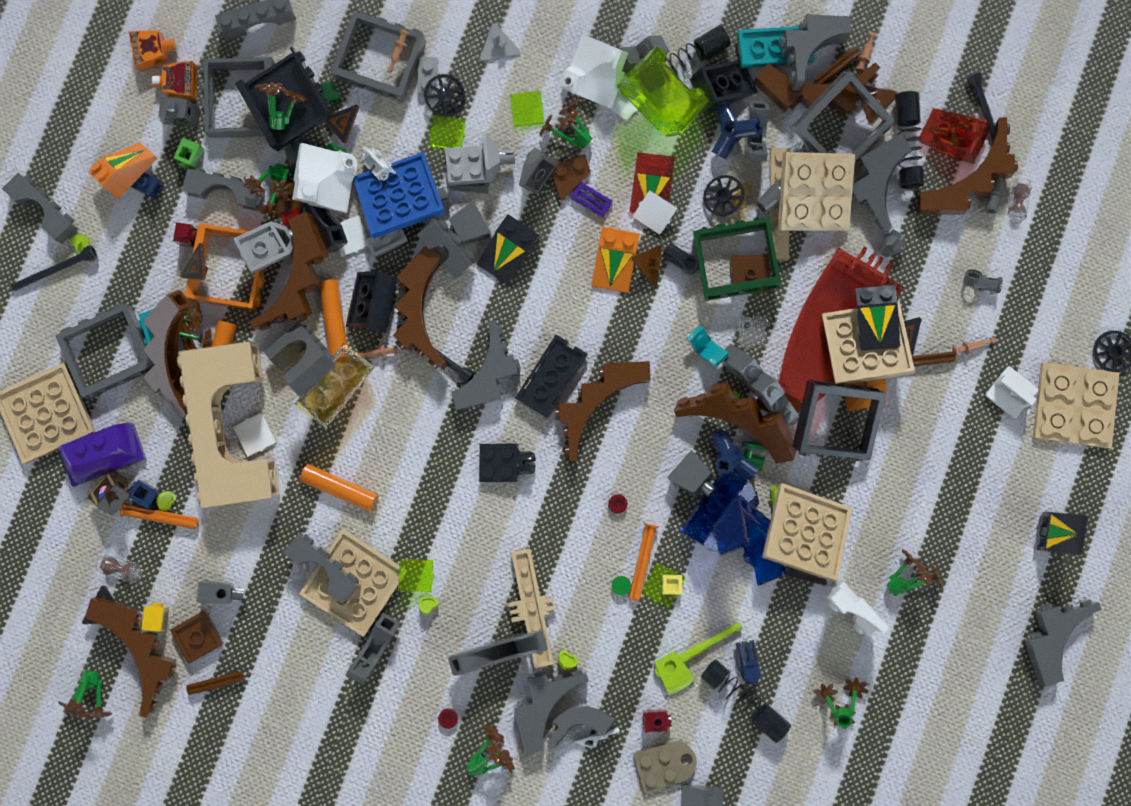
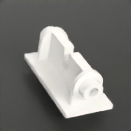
M363 147L367 153L362 156V162L379 180H386L390 172L396 174L391 168L392 164L382 158V154L375 148L370 150Z

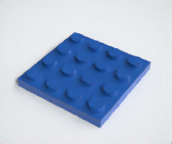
M424 152L391 163V168L396 174L390 172L388 178L384 181L379 180L372 171L354 176L353 180L373 239L445 213Z

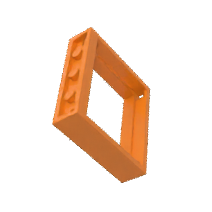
M199 223L193 253L198 244L203 243L204 257L206 259L210 234L235 238L248 231ZM268 267L255 272L249 303L199 295L201 280L188 279L185 296L190 301L196 299L202 303L257 311V307L261 305L260 291L265 284L264 270H267Z

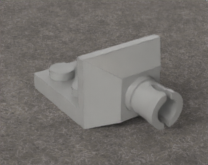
M486 134L482 135L481 146L445 148L448 186L490 183L500 171V165L515 164L514 149L499 150L498 144Z
M273 221L233 238V242L251 274L283 260L285 265H288L294 252L292 231L288 230L286 226Z

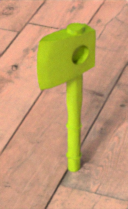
M739 621L680 655L674 650L654 662L657 667L654 670L657 676L661 677L668 695L686 688L696 680L684 663L742 629Z

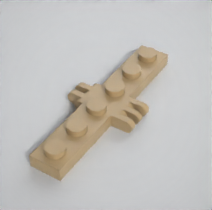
M790 148L770 149V186L781 178L783 152H790ZM778 207L767 214H769L777 261H788L789 230H778Z
M531 549L511 552L521 599L508 603V607H517V609L509 611L510 615L518 613V617L511 618V622L525 620L527 633L543 630L548 650L532 654L534 668L552 665L554 662L544 616L549 615L550 610L556 609V605L548 606L547 604L554 602L555 599L554 597L546 599V595L540 596Z

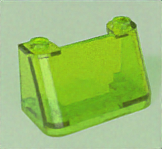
M656 46L617 84V88L663 135L667 137L682 135L709 100L701 89H689L665 64L667 61L666 52Z

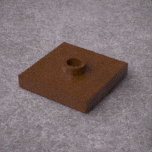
M768 255L730 257L731 284L770 277ZM771 290L751 294L770 293Z
M206 610L170 629L188 664L224 644Z

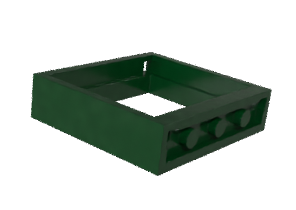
M757 217L753 221L748 222L739 220L731 225L718 224L713 228L702 227V229L693 231L705 301L781 288L780 273L769 218L759 219ZM764 230L772 277L708 288L700 241Z

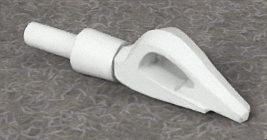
M619 727L609 730L604 737L597 732L579 740H574V743L594 748L598 740L606 739L609 735L619 733L620 730ZM587 740H593L592 745L585 744V742Z

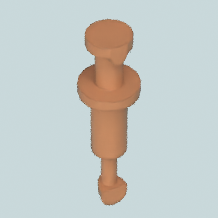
M401 29L399 41H394L396 46L391 56L392 62L390 67H388L387 73L393 72L394 64L398 61L403 47L407 46L404 41L409 32Z
M873 32L869 34L870 40L869 43H866L862 55L858 56L860 63L855 68L858 73L864 72L865 64L870 63L869 55L873 47V39L876 36Z
M992 337L985 342L981 340L973 343L963 342L962 347H952V351L955 353V356L962 352L968 355L972 350L983 348L986 344L995 343L996 338Z
M382 345L379 349L366 350L365 353H354L353 357L355 359L361 356H366L367 358L382 356V358H386V354L394 353V355H397L398 349L396 345L393 348H385Z

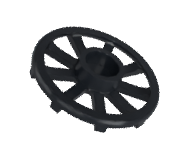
M439 74L431 78L426 84L424 100L427 107L434 114L450 117L457 114L463 108L466 94L463 84L453 75ZM441 78H449L446 87H444ZM438 79L440 89L436 88L431 83L434 80ZM453 80L458 84V87L450 90V85ZM428 88L436 91L437 95L427 96ZM461 89L462 97L453 95L454 92ZM437 98V103L431 107L428 99ZM452 99L461 101L458 108L452 102ZM440 103L443 104V113L435 110ZM447 103L452 106L454 112L447 113Z
M721 175L712 179L707 184L703 193V202L706 209L711 214L721 217L737 212L745 200V191L742 183L730 175ZM722 178H729L726 187L722 185ZM716 180L719 184L718 190L710 187ZM734 180L738 184V186H736L732 190H729L731 183ZM737 190H741V196L732 195ZM707 191L714 192L715 196L706 198ZM736 199L739 202L734 206L730 200ZM717 200L712 208L708 206L707 202ZM726 203L730 205L732 210L725 212ZM719 204H722L721 212L714 211Z
M1117 330L1101 334L1094 342L1092 354L1100 368L1116 373L1130 368L1131 361L1127 364L1122 356L1131 357V353L1124 352V348L1131 344V338L1124 332ZM1110 334H1118L1115 343H1112ZM1106 336L1109 346L1100 342L1103 337ZM1121 336L1129 340V342L1123 345L1119 344ZM1098 345L1106 349V351L1097 353ZM1107 355V358L1102 363L1098 356ZM1110 359H1112V369L1105 366ZM1117 359L1122 363L1124 368L1117 369Z

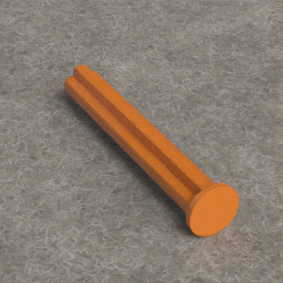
M127 502L122 504L119 513L120 517L129 516L191 529H197L199 524L198 518L128 505Z
M643 523L645 528L629 593V598L639 601L656 528L659 527Z

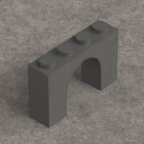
M300 322L292 326L264 351L269 360L281 372L295 359L304 354L302 359L282 376L286 384L299 397H302L336 366L331 360L334 357L320 342V339L307 324L303 326Z

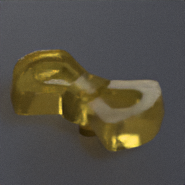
M741 182L746 197V194L751 191V186L746 182ZM740 189L737 190V193H736L735 196H741V190H740ZM733 199L732 204L736 206L739 200ZM745 200L743 201L741 207L738 210H742L747 207Z

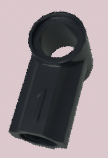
M670 242L664 250L662 257L680 268L685 274H695L698 270V259ZM693 261L695 267L688 269L685 267V263Z

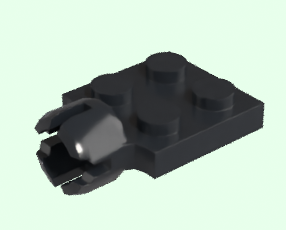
M517 443L480 444L479 482H518L520 475L533 474L535 472L536 465L526 464V462L536 461L535 454L531 451H520L519 444Z

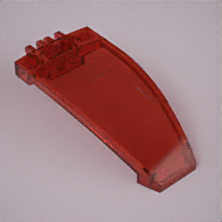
M865 246L857 257L852 256L841 248L836 249L809 293L796 319L782 359L778 383L785 393L800 402L803 401L807 380L835 383L822 314L856 308V288L896 285L897 299L904 289L902 285L887 276L893 263L887 264L882 273L877 269L883 262V257L880 256L873 267L870 265L875 259L876 253L873 252L869 256L867 263L861 260L867 250ZM819 393L817 402L826 394Z

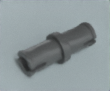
M992 178L994 179V190H991V193L988 195L985 208L986 213H997L999 200L1003 195L1002 187L1005 178Z

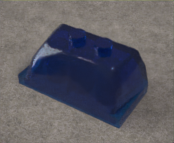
M731 471L728 474H719L712 484L716 487L714 494L710 497L706 494L680 529V532L715 552L726 551L759 505L758 493L754 486L748 480Z

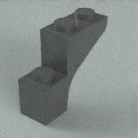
M662 35L647 36L637 46L621 47L620 50L628 52L622 71L627 74L642 65L658 62L670 51Z

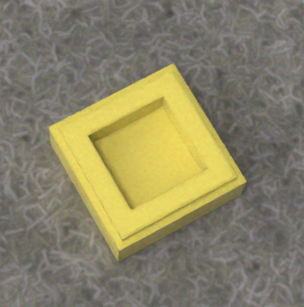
M662 575V595H682V575Z

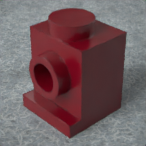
M176 222L173 241L179 246L194 248L197 229L191 224Z
M666 709L643 710L644 733L668 732V727L672 726L671 715H667ZM655 719H661V724L655 725Z

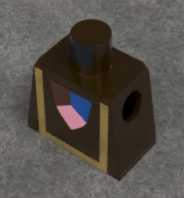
M111 469L87 498L100 509L113 515L122 507V504L130 495L128 481L125 477Z

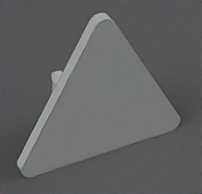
M493 23L480 60L484 62L519 55L520 50L496 23Z

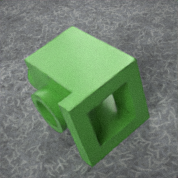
M182 138L174 159L179 163L178 166L187 170L190 167L195 169L205 149L200 144Z

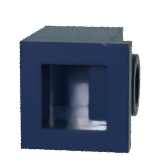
M144 172L131 187L135 191L156 200L164 183Z
M143 480L135 481L129 488V498L148 509L154 508L156 497L163 493ZM145 490H147L148 493H147V495L144 497L143 492H144Z

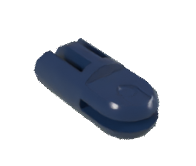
M755 641L735 643L742 679L748 684L757 683L761 672Z

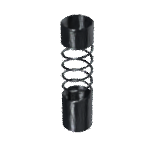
M721 25L716 26L694 39V45L687 43L686 50L679 48L678 56L675 53H670L669 60L662 58L661 65L655 62L640 71V78L646 89L652 92L664 86L666 83L664 75L669 82L671 81L663 67L664 59L670 63L673 72L679 77L671 61L672 54L679 59L683 70L687 72L685 64L680 59L679 50H683L687 54L691 65L695 67V63L688 53V45L694 47L701 62L730 47L731 40L724 27Z
M903 91L895 95L896 127L901 130L898 134L904 131L914 132L921 130L920 127L907 129L898 127H911L921 122L920 97L917 91ZM921 137L906 138L907 141H918L922 139ZM914 146L911 147L912 151L922 149V147ZM913 156V157L903 158V160H902L901 162H903V161H905V160H919V159H922L923 157H922V156ZM900 163L898 164L902 168L898 171L900 188L915 189L924 185L923 166L903 167Z
M715 659L702 673L701 679L710 685L711 688L716 689L727 677L722 687L717 691L719 693L729 682L736 678L737 681L725 700L735 690L744 685V690L739 699L733 704V707L745 695L752 692L751 699L741 711V714L751 703L760 699L757 709L749 717V720L752 719V723L774 743L781 741L790 730L791 723L769 704L761 706V697L752 700L754 696L753 690L744 694L746 684L737 686L738 677H733L728 681L731 671L719 660Z

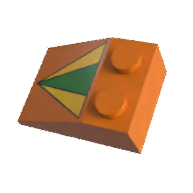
M139 142L100 158L99 161L91 166L88 173L119 200L152 165L157 157Z
M602 226L592 287L624 293L629 292L634 266L632 257L636 255L640 233Z

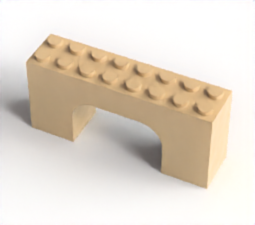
M243 342L180 351L177 362L182 370L180 383L185 391L183 403L188 411L186 423L187 426H190L189 443L193 446L191 460L196 467L194 480L196 485L198 484L197 501L201 504V508L279 496L280 491L275 457L252 461L235 459L229 453L226 446L221 412L222 396L230 387L264 381L258 343Z

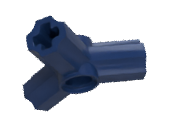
M729 103L720 104L716 107L714 113L721 125V135L711 152L726 160L737 141H740L742 138L757 137L762 133L760 120L738 121Z
M721 430L714 433L711 441L719 454L716 461L718 472L728 474L733 470L744 480L754 478L757 467L744 457L738 447L734 446L727 432Z

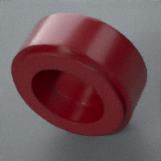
M621 494L613 495L608 501L609 509L617 514L624 512L628 505L627 499Z
M445 708L440 712L438 722L445 729L453 728L458 722V714L452 708Z

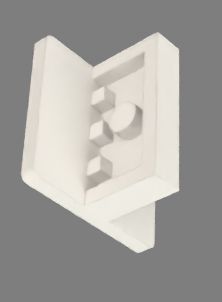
M1008 366L990 387L985 396L1015 419L1025 407L1032 406L1037 400L1034 396L1038 392V388Z

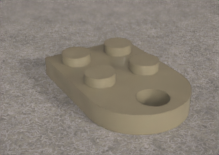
M672 741L633 752L644 792L686 781L693 775L697 765L696 756L692 748L680 741ZM683 754L691 755L692 760L689 764L681 762Z

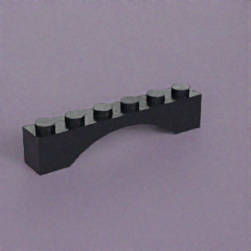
M311 138L295 139L284 149L293 176L295 174L299 145L304 143L313 146ZM303 202L306 212L314 217L328 253L337 252L348 243L342 225L335 220L328 209L308 205L309 203Z

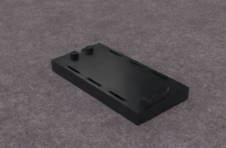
M556 334L515 397L517 401L546 419L549 418L588 356L586 352L576 346L573 349L568 346L569 342Z

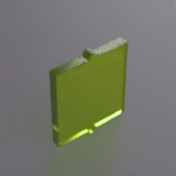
M524 91V93L510 94L514 127H531V125L544 124L541 91Z
M433 115L432 126L429 129V146L442 148L462 147L463 137H465L466 119Z
M400 559L399 573L397 574L399 577L398 591L432 592L434 560Z
M657 562L642 593L653 598L654 602L658 601L670 608L676 595H662V575L679 574L674 572L673 568L669 569Z

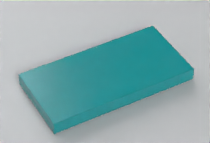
M799 26L738 30L736 33L741 68L766 67L768 64L771 66L788 65V57H783L781 49H779V39L783 36L785 30H799ZM814 54L809 58L807 64L815 62Z

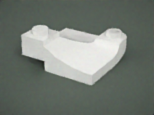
M582 34L573 61L563 74L562 87L573 94L587 98L607 108H612L625 74L622 69L628 52Z
M301 143L299 145L293 180L295 186L292 200L347 213L352 181L357 170L356 158L352 154L331 151ZM346 160L350 161V167L346 165Z
M836 581L830 585L832 591L827 597L830 601L828 605L836 613L838 611L843 614L847 611L853 613L851 619L854 623L853 628L860 635L864 633L869 636L875 631L885 633L889 629L865 600L857 597L845 582Z

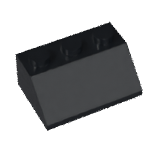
M380 271L357 272L345 327L374 333H386L389 325L390 311L393 306L394 292L397 287V278Z

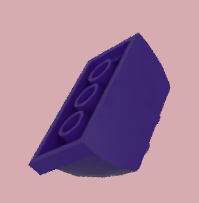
M121 423L109 426L60 445L57 449L72 487L107 475L111 469L117 471L147 459L134 423Z

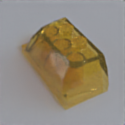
M345 343L340 346L333 355L334 358L331 359L336 366L295 403L297 407L325 428L330 425L375 368Z

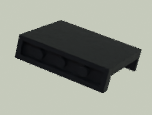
M292 46L290 47L291 54L246 83L243 80L235 83L269 146L277 152L334 116L331 110L333 105L328 98H324L322 86L319 82H315L313 79L315 76L314 72L304 63L306 61L305 56L300 50L296 51ZM270 82L282 83L286 90L304 96L307 101L297 100V103L293 106L289 124H285V129H272L269 127L267 93L260 91V88H255L256 85L270 84ZM280 91V94L275 96L276 111L283 112V116H286L290 104V96Z

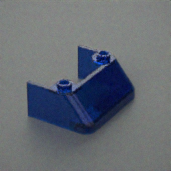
M739 495L733 498L714 525L713 534L717 541L720 556L738 548H744L743 558L747 564L754 567L756 582L760 586L786 575L785 566L763 558L771 520L743 496Z

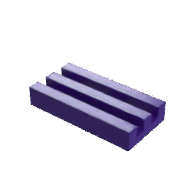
M580 182L571 197V200L604 218L610 205L613 203L611 199ZM581 188L606 202V206L581 192ZM577 195L583 197L584 199L588 200L589 202L593 203L594 205L600 207L601 209H603V211L597 209L596 207L592 206L591 204H589V203L585 202L584 200L580 199L579 197H577Z

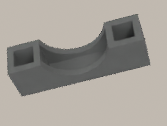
M263 0L215 15L219 32L225 41L244 36L246 30L258 24L276 23L280 25L296 20L290 0Z
M199 168L194 170L187 169L182 191L186 195L206 199L215 190L227 189L234 192L236 202L241 208L260 212L257 206H261L265 192H261V197H258L255 193L251 195L249 192L250 188L244 187L246 182H243L242 179L231 176V179L225 178L223 174L217 172L208 174L205 170Z
M17 173L2 189L22 206L30 203L40 204L44 211L42 228L54 240L63 244L78 229L73 224L75 220L67 213L64 215L60 211L62 207L54 200L51 202L47 198L49 195L42 188L37 189L34 186L36 182L28 175L24 177Z
M298 534L283 553L297 565L308 561L321 564L329 576L327 592L341 604L345 603L360 586L357 582L359 579L351 572L347 574L343 570L344 566L336 559L334 561L328 557L329 553L321 546L319 548L313 544L315 541L308 534Z

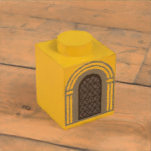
M151 602V605L144 606L141 630L166 631L170 607H164V603Z

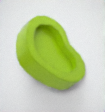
M78 234L70 239V243L75 246L76 252L80 254L84 247L91 245V240L85 235Z
M171 491L160 493L156 497L158 508L162 511L170 510L172 503L176 500V495Z
M426 596L419 600V611L426 616L439 606L438 600L434 597Z
M565 650L561 651L558 655L559 665L564 670H571L578 664L577 657L570 655Z

